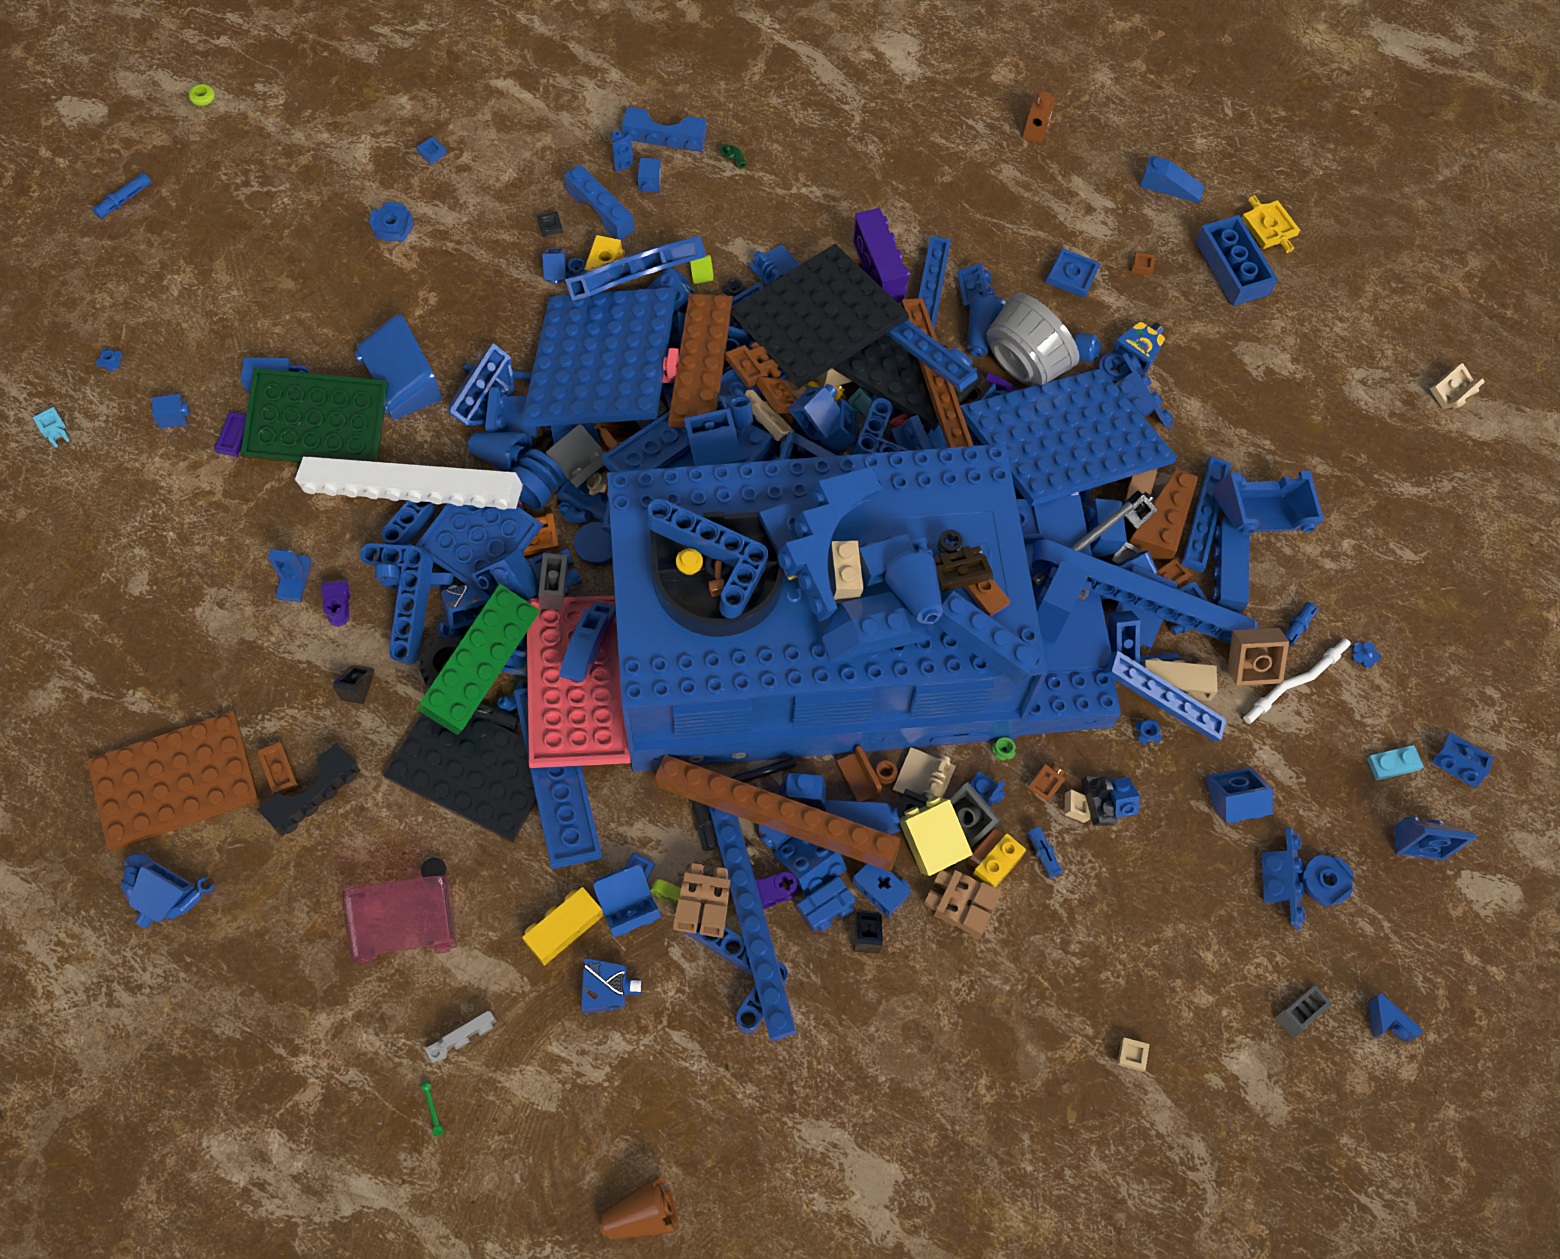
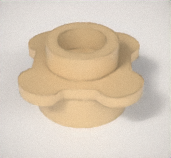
M595 472L588 478L587 487L590 489V495L595 496L599 492H606L608 488L606 485L608 479L606 472L602 474Z

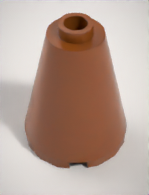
M662 1176L654 1178L603 1211L602 1218L599 1219V1228L602 1235H607L610 1240L669 1234L677 1231L678 1227L674 1226V1223L678 1222L674 1198L671 1190L665 1192L662 1186L667 1183Z

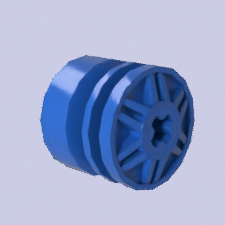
M530 449L524 455L525 457L519 461V466H515L511 472H515L523 484L519 500L530 508L541 510L551 499V493H555L559 486L566 481V476L559 465L549 456L536 449Z

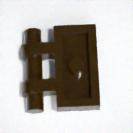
M965 546L961 547L960 551L952 553L945 551L933 557L942 592L993 580V571L985 554L982 555L980 546L972 548Z

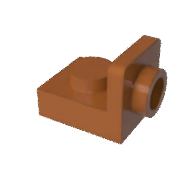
M1055 763L1051 766L1045 764L1028 788L1049 802L1067 779L1063 775L1065 771Z

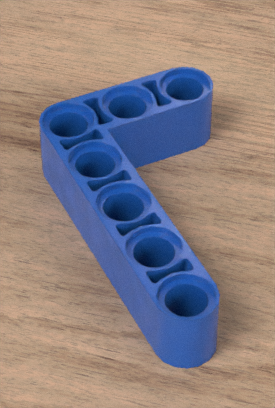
M878 398L873 402L853 449V455L910 451L881 438L892 412V405L888 400Z
M663 499L651 501L647 510V525L652 531L734 568L722 591L719 608L722 615L726 618L740 616L765 570L768 557L767 548L759 542ZM661 514L664 517H656L654 515ZM686 525L688 528H680L678 526ZM702 536H710L712 539H704ZM731 546L736 550H728L726 547ZM755 557L760 561H752L750 558ZM740 578H745V579H747L749 582L743 583V582L739 581L738 579H740ZM732 599L737 601L738 603L730 604L727 602V600Z
M366 544L360 552V558L364 563L373 567L380 564L395 565L401 570L389 654L394 661L407 665L414 664L420 656L433 557L429 552L416 546ZM377 552V557L373 560L374 554ZM399 554L397 561H395V556ZM421 555L420 561L416 563L417 557ZM417 578V583L413 586V581ZM414 601L413 608L409 610L411 602ZM410 625V630L406 634V628ZM406 648V649H407V653H406V655L403 657V656H402V653H403V650Z
M699 923L697 924L696 934L683 932L753 977L751 966L747 963L749 958L743 937L725 927L723 938L708 939L705 935L700 934L701 924ZM730 943H736L740 949L736 953H730L726 950V946ZM778 961L783 975V982L786 985L788 970L783 963ZM756 985L736 1015V1025L744 1034L755 1032L764 1019L761 1004L755 999V995L758 993ZM745 1014H750L755 1018V1022L753 1025L746 1026L741 1022V1017Z

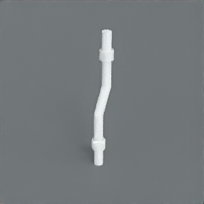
M1344 638L1334 648L1328 649L1323 654L1324 658L1309 672L1279 683L1264 698L1261 697L1254 703V708L1243 717L1244 721L1251 724L1260 714H1265L1271 708V704L1287 689L1314 680L1330 664H1335L1341 658V654L1351 645L1350 641Z

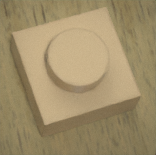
M1073 790L1066 792L1064 815L1083 823L1090 820V811L1085 795Z
M1122 1038L1117 1065L1142 1072L1145 1071L1150 1044Z

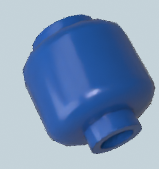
M1077 333L1073 339L1079 351V361L1092 362L1095 357H1099L1101 340H1098L1095 334Z

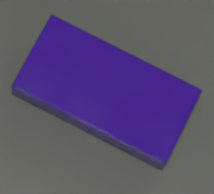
M229 412L214 448L216 453L234 457L239 456L242 449L246 414Z

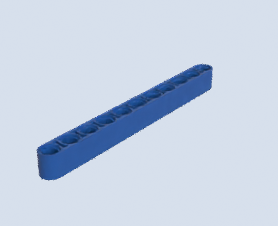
M1041 539L1034 543L1032 567L1035 570L1049 575L1052 568L1058 569L1063 560L1089 572L1086 581L1091 582L1092 592L1231 644L1233 630L1259 628V623L1252 618L1053 541Z

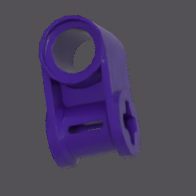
M348 581L322 582L323 610L328 617V621L331 625L337 627L345 625L350 617Z
M782 872L768 878L756 880L764 909L791 900L798 893L797 879L789 872ZM784 882H788L790 890H785L783 887Z

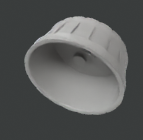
M1015 293L1010 297L986 333L989 346L1000 365L1011 376L1030 387L1047 384L1062 373L1068 372L1079 362L1077 345L1065 325L1044 304L1023 293Z

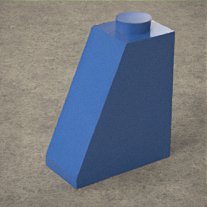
M831 800L824 802L827 813L889 835L901 831L898 825L901 822L900 815L896 808L893 809L887 803Z

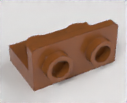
M759 377L756 385L773 411L782 414L788 424H793L795 418L788 408L796 399L782 379Z

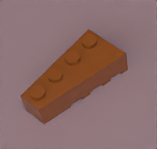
M1176 470L1153 504L1158 511L1136 530L1129 543L1142 551L1149 550L1152 559L1167 564L1170 563L1177 552L1198 476Z

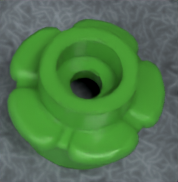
M999 738L992 746V751L999 760H1010L1016 754L1015 743L1010 738Z

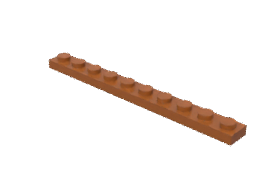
M923 298L902 300L901 306L908 312V320L938 342ZM918 359L947 448L973 446L953 385Z

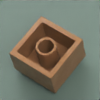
M1280 628L1233 630L1227 672L1236 686L1283 683L1289 646L1288 639Z

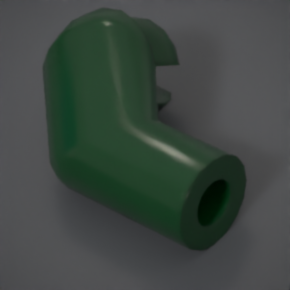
M723 144L720 147L722 156L735 161L738 169L746 167V160L738 147Z

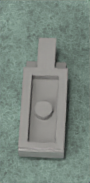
M487 1011L442 1037L441 1040L425 1049L432 1063H436L446 1059L451 1048L455 1047L458 1050L470 1043L469 1038L477 1033L479 1036L488 1033L494 1028L492 1024L496 1023L497 1020L491 1011Z

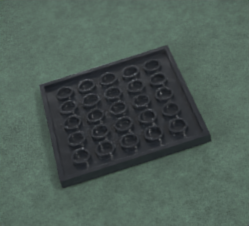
M836 244L731 308V318L754 343L758 342L760 346L766 349L769 358L777 363L780 371L797 389H800L909 319L908 312Z

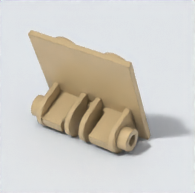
M911 747L893 790L904 794L905 789L927 797L928 800L937 796L943 798L956 766L950 763V758L942 755L941 758H936Z

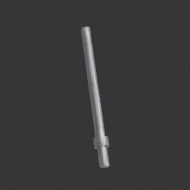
M1130 502L1125 503L1070 548L1081 552L1134 509L1133 505ZM1039 572L1032 578V585L1037 587L1049 575Z

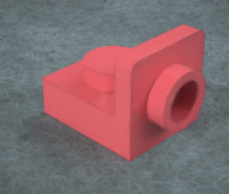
M669 348L668 357H664L662 383L675 384L679 361L678 349Z

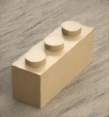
M1158 658L1145 660L1142 665L1195 700L1211 701L1218 692L1217 666L1209 665L1205 662L1185 663L1182 660L1167 662Z

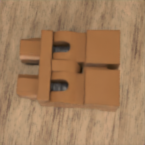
M691 863L688 873L685 872L673 930L696 934L697 924L699 923L701 924V935L723 938L730 886L728 870L717 867L714 868L713 877L704 876V866Z
M944 870L939 871L934 884L946 889L942 896L930 890L924 904L936 911L935 917L942 919L948 924L957 926L968 932L971 937L979 940L1002 891L984 882L980 883L955 870L954 874Z

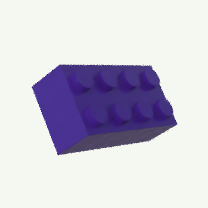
M880 208L855 213L852 242L863 270L899 304L904 300L905 293H907V280H909L910 275L908 268L904 267L902 263L903 259L900 249L897 250L895 246V236L888 229V219L886 216H883Z

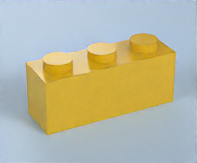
M583 887L578 891L576 889L571 891L565 897L564 903L559 907L554 906L549 909L545 914L546 918L538 924L533 923L524 932L525 935L522 938L525 944L544 966L604 916L601 907Z

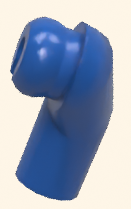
M563 501L559 505V511L562 516L571 524L589 522L591 519L589 511H578L568 501Z
M516 682L514 690L527 688L528 685L524 682ZM514 692L509 697L504 696L498 699L497 704L502 711L510 712L517 708Z

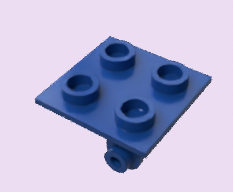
M783 245L778 246L767 254L757 251L753 255L754 261L748 264L766 286L800 266Z

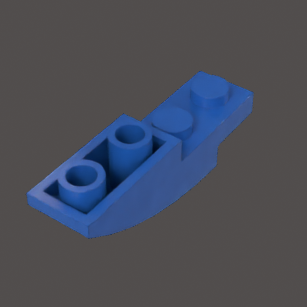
M594 601L590 609H585L568 645L559 677L579 682L584 681L600 652V643L616 616L615 605Z

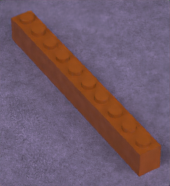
M668 755L664 756L655 775L658 788L889 872L893 868L900 849V838Z

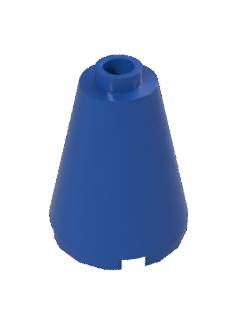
M977 294L970 301L967 350L974 357L980 358L987 355L991 348L987 341L986 333L1007 302L994 295L987 294L986 298H980L981 294Z
M476 432L469 438L468 448L471 454L503 472H511L515 466H519V461L525 457L524 455L530 449H533L532 438L523 432Z
M918 549L919 553L911 554L910 550L902 552L887 564L886 575L884 574L886 584L920 623H935L943 613L935 560L930 552L923 549Z

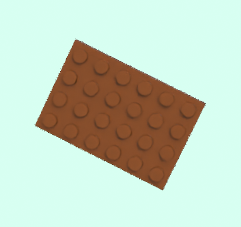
M234 711L87 759L105 842L110 852L260 801L237 715Z

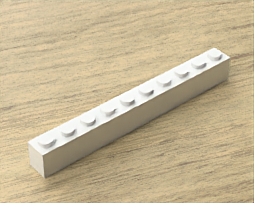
M303 457L295 481L302 490L308 494L325 493L330 496L338 494L353 498L363 496L371 499L387 498L393 501H398L399 499L410 500L415 503L420 501L434 504L449 503L456 506L474 505L479 508L486 506L502 510L507 508L516 509L523 486L515 472Z

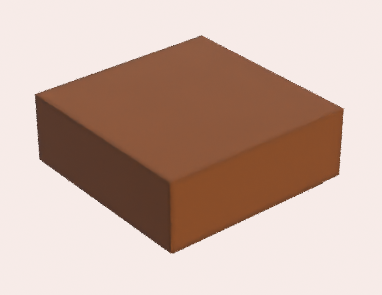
M1135 252L1131 273L1152 276L1156 255Z

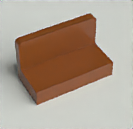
M861 745L855 747L853 754L837 760L836 764L855 802H867L880 796L882 786Z

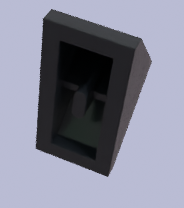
M351 665L333 682V688L340 700L364 705L374 676V669Z
M857 912L854 952L879 954L883 944L882 914Z

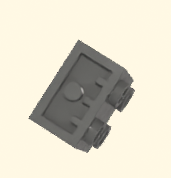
M581 424L577 425L546 451V454L559 465L566 478L575 488L603 466L601 456L607 453L602 450Z

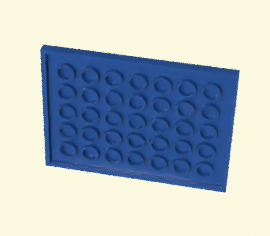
M675 288L599 292L590 297L572 301L570 295L549 297L522 416L523 426L536 427L657 419L664 375L663 360L667 356L676 298Z
M1101 368L1051 381L1042 386L1036 385L960 405L965 423L983 445L1006 444L1013 484L1030 506L1175 463L1178 457Z

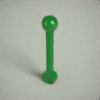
M424 1081L421 1084V1090L425 1092L434 1124L432 1132L433 1135L440 1137L443 1135L444 1129L438 1122L430 1092L431 1083Z

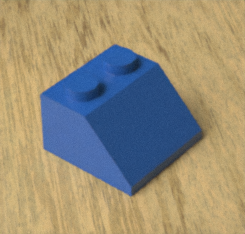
M1252 767L1206 775L1207 786L1216 813L1226 823H1238L1240 820L1251 818L1260 819L1263 816L1273 814V788Z

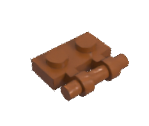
M758 342L751 345L752 350L750 351L746 345H743L725 353V359L747 388L755 386L759 377H767L768 374H771L773 378H778L781 375L777 363L769 358L766 349L760 346Z

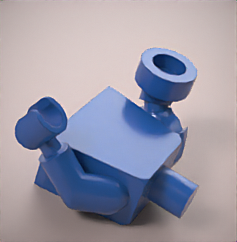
M135 853L124 862V878L121 879L122 891L129 900V905L139 911L135 923L144 928H148L153 920L162 922L167 918L175 919L183 915L202 899V894H210L214 890V884L206 890L201 888V885L207 880L206 877L198 881V888L196 890H192L195 885L154 860L152 861L145 853Z

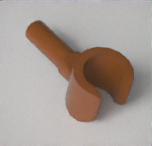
M721 561L715 562L716 580L708 581L712 597L721 595L724 589Z

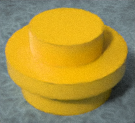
M685 549L677 555L676 565L682 573L692 575L701 569L703 558L697 550Z

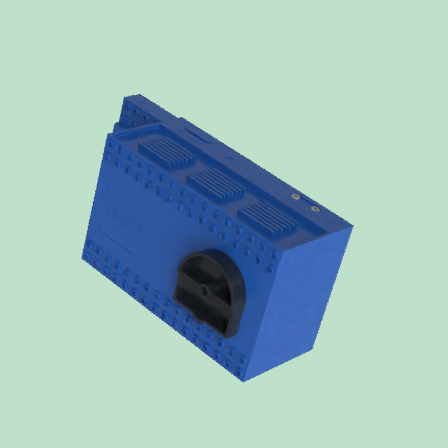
M1006 444L607 472L622 709L633 772L658 770L665 755L696 766L788 759L792 757L854 753L855 747L861 745L864 752L997 741L1003 737L1012 740L1017 739L1021 735L1113 728L1121 715L1114 679L1105 674L1112 652L1100 594L1091 591L1086 600H1076L1055 643L1041 637L1035 604L1047 579L1037 587H1034L1031 583V578L1040 572L1032 567L1033 546L1035 542L1024 543ZM872 467L882 490L873 501L856 507L842 517L832 534L831 541H858V547L860 548L868 542L877 543L884 541L891 535L900 536L908 534L910 541L925 537L928 541L926 544L928 549L932 550L934 554L932 557H936L938 553H941L938 550L937 543L942 532L950 529L959 532L963 539L961 547H981L982 555L985 554L993 571V580L1011 601L1009 606L997 612L991 618L1039 652L1041 656L1018 686L932 623L927 624L931 634L930 640L829 662L822 637L836 611L829 619L819 622L816 614L811 611L809 599L804 592H802L801 599L796 603L787 600V591H789L790 598H798L796 589L800 587L798 577L789 580L784 569L779 565L775 549L758 517L759 512L807 496L812 508H816L811 501L810 492L818 481ZM1080 495L1064 496L1038 504L1044 539L1070 548L1088 534ZM663 499L759 542L767 548L768 557L765 570L740 616L736 618H726L723 616L719 608L721 595L712 597L710 594L708 581L716 580L715 562L717 560L700 553L703 558V565L695 574L687 575L677 568V555L682 550L691 548L660 535L648 527L647 510L651 501ZM661 514L654 515L656 517H664ZM686 525L678 526L680 528H688ZM702 536L704 539H712L710 536ZM946 539V541H945V544H949V543H950V544L952 545V547H953L954 544H955L954 541H953V542H949L948 539ZM1089 544L1081 553L1092 557ZM731 546L726 547L728 550H736ZM755 557L750 558L752 561H760ZM722 563V578L725 587L734 568ZM862 577L863 591L860 598L892 591L886 584V581L867 587ZM740 578V579H738L739 581H741V582H743V583L749 582V581H748L747 579H745V578ZM964 587L942 592L940 589L942 604L955 591L982 611ZM732 599L727 600V602L730 604L738 603L737 601ZM836 603L837 610L841 603Z

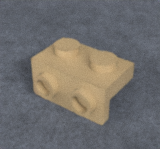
M1460 363L1455 365L1429 389L1443 410L1451 407L1456 409L1466 403L1465 399L1476 394L1480 390L1479 387L1485 381L1483 378L1473 380L1464 364Z

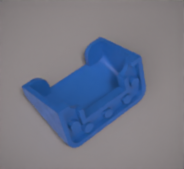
M401 313L390 318L356 346L357 351L354 352L358 363H363L367 367L374 380H385L389 383L385 414L389 413L393 421L442 400L435 376Z
M1300 471L1298 473L1299 477L1295 479H1289V476H1284L1279 481L1246 482L1245 477L1241 476V472L1230 473L1212 489L1217 504L1235 530L1242 532L1243 535L1254 532L1302 530V532L1307 533L1314 531L1316 526L1324 521L1311 471Z

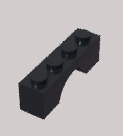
M337 743L317 759L319 775L315 784L308 791L296 796H286L277 792L257 808L281 837L293 832L298 827L299 822L305 817L312 816L318 810V806L324 801L332 799L344 784L351 783L357 777V773L360 772L357 764Z

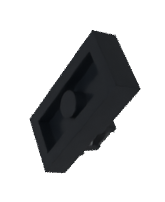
M1086 776L1081 779L1093 826H1112L1118 823L1113 803L1109 796V793L1113 791L1110 776Z

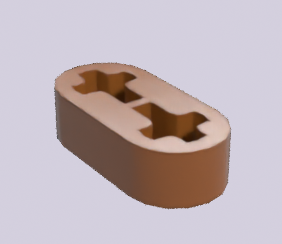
M996 827L977 848L967 863L976 869L1005 834Z

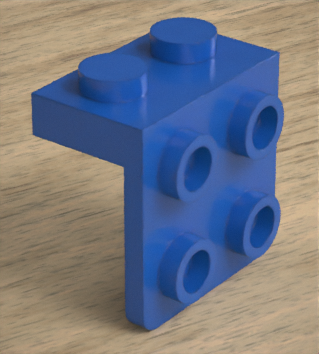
M796 837L774 852L775 858L796 877L798 886L805 897L847 870L840 853Z
M634 863L594 880L593 887L613 937L625 935L637 927L649 925L656 919L661 918L639 863Z

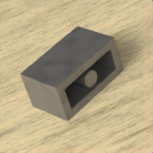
M543 553L539 586L540 609L563 610L567 579V555Z

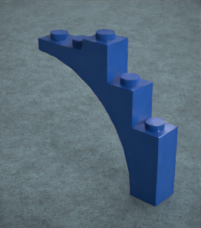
M698 235L671 243L652 246L638 253L617 258L609 263L588 268L565 279L571 299L574 301L590 297L640 276L704 258L706 253L701 237Z
M872 467L818 481L810 492L811 501L816 508L802 511L794 522L795 532L800 539L786 542L777 554L779 565L785 570L787 576H798L799 585L805 591L809 599L810 609L816 614L819 622L829 619L837 610V605L830 589L827 570L828 550L832 534L842 517L856 507L873 501L882 490Z

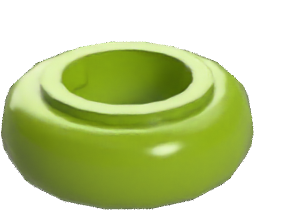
M207 84L195 85L189 91L190 101L197 106L208 105L215 97L214 90Z

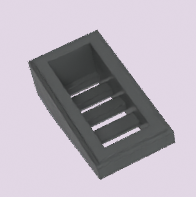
M1313 984L1278 1014L1275 1019L1294 1038L1332 1005V1002ZM1309 995L1318 1003L1320 1008H1318L1312 1002V1000L1308 997ZM1301 1002H1303L1310 1009V1011Z

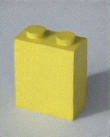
M940 796L926 801L927 805L920 809L913 807L904 812L905 816L900 818V825L921 874L927 876L973 855L950 800L940 798Z

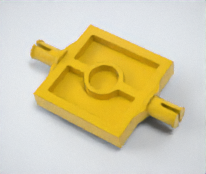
M1255 195L1250 197L1248 202L1254 209L1244 213L1241 219L1263 249L1281 244L1286 253L1291 252L1294 246H1292L1288 239L1298 236L1300 232L1298 226L1278 200L1269 204H1261Z

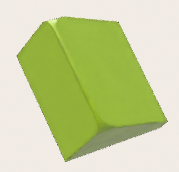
M710 255L690 261V274L694 284L713 281Z

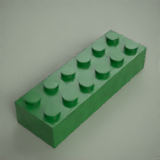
M499 584L415 709L458 735L464 729L541 610Z

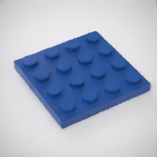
M447 503L416 547L429 552L435 563L466 585L474 584L477 586L471 576L473 572L517 548L523 554L544 525L518 506L516 509L507 508L502 510L496 507L485 506L484 508H479L474 505L456 506Z

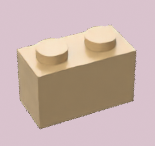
M831 541L828 551L830 589L835 603L860 599L863 591L858 541Z

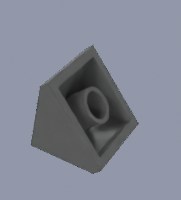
M968 782L950 799L970 849H973L988 837L1001 821Z

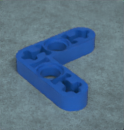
M389 564L375 566V579L388 589L399 588L401 570L397 566ZM431 574L429 589L449 588L453 585V574ZM417 578L413 581V586L416 585Z

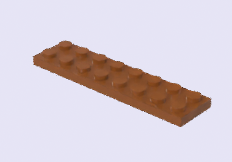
M689 294L668 420L669 427L685 428L684 418L718 411L717 396H720L733 296Z

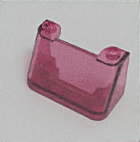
M430 876L348 888L342 891L350 958L356 965L371 964L372 960L377 958V954L428 947L434 950L435 953L441 954L450 952V948H457L453 888L444 876Z

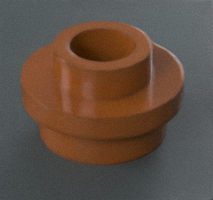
M880 761L874 767V772L880 784H891L897 778V767L890 761ZM887 770L890 775L883 776L881 771Z

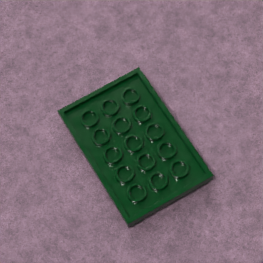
M254 368L241 456L244 458L301 463L303 457L378 462L389 383L385 380Z

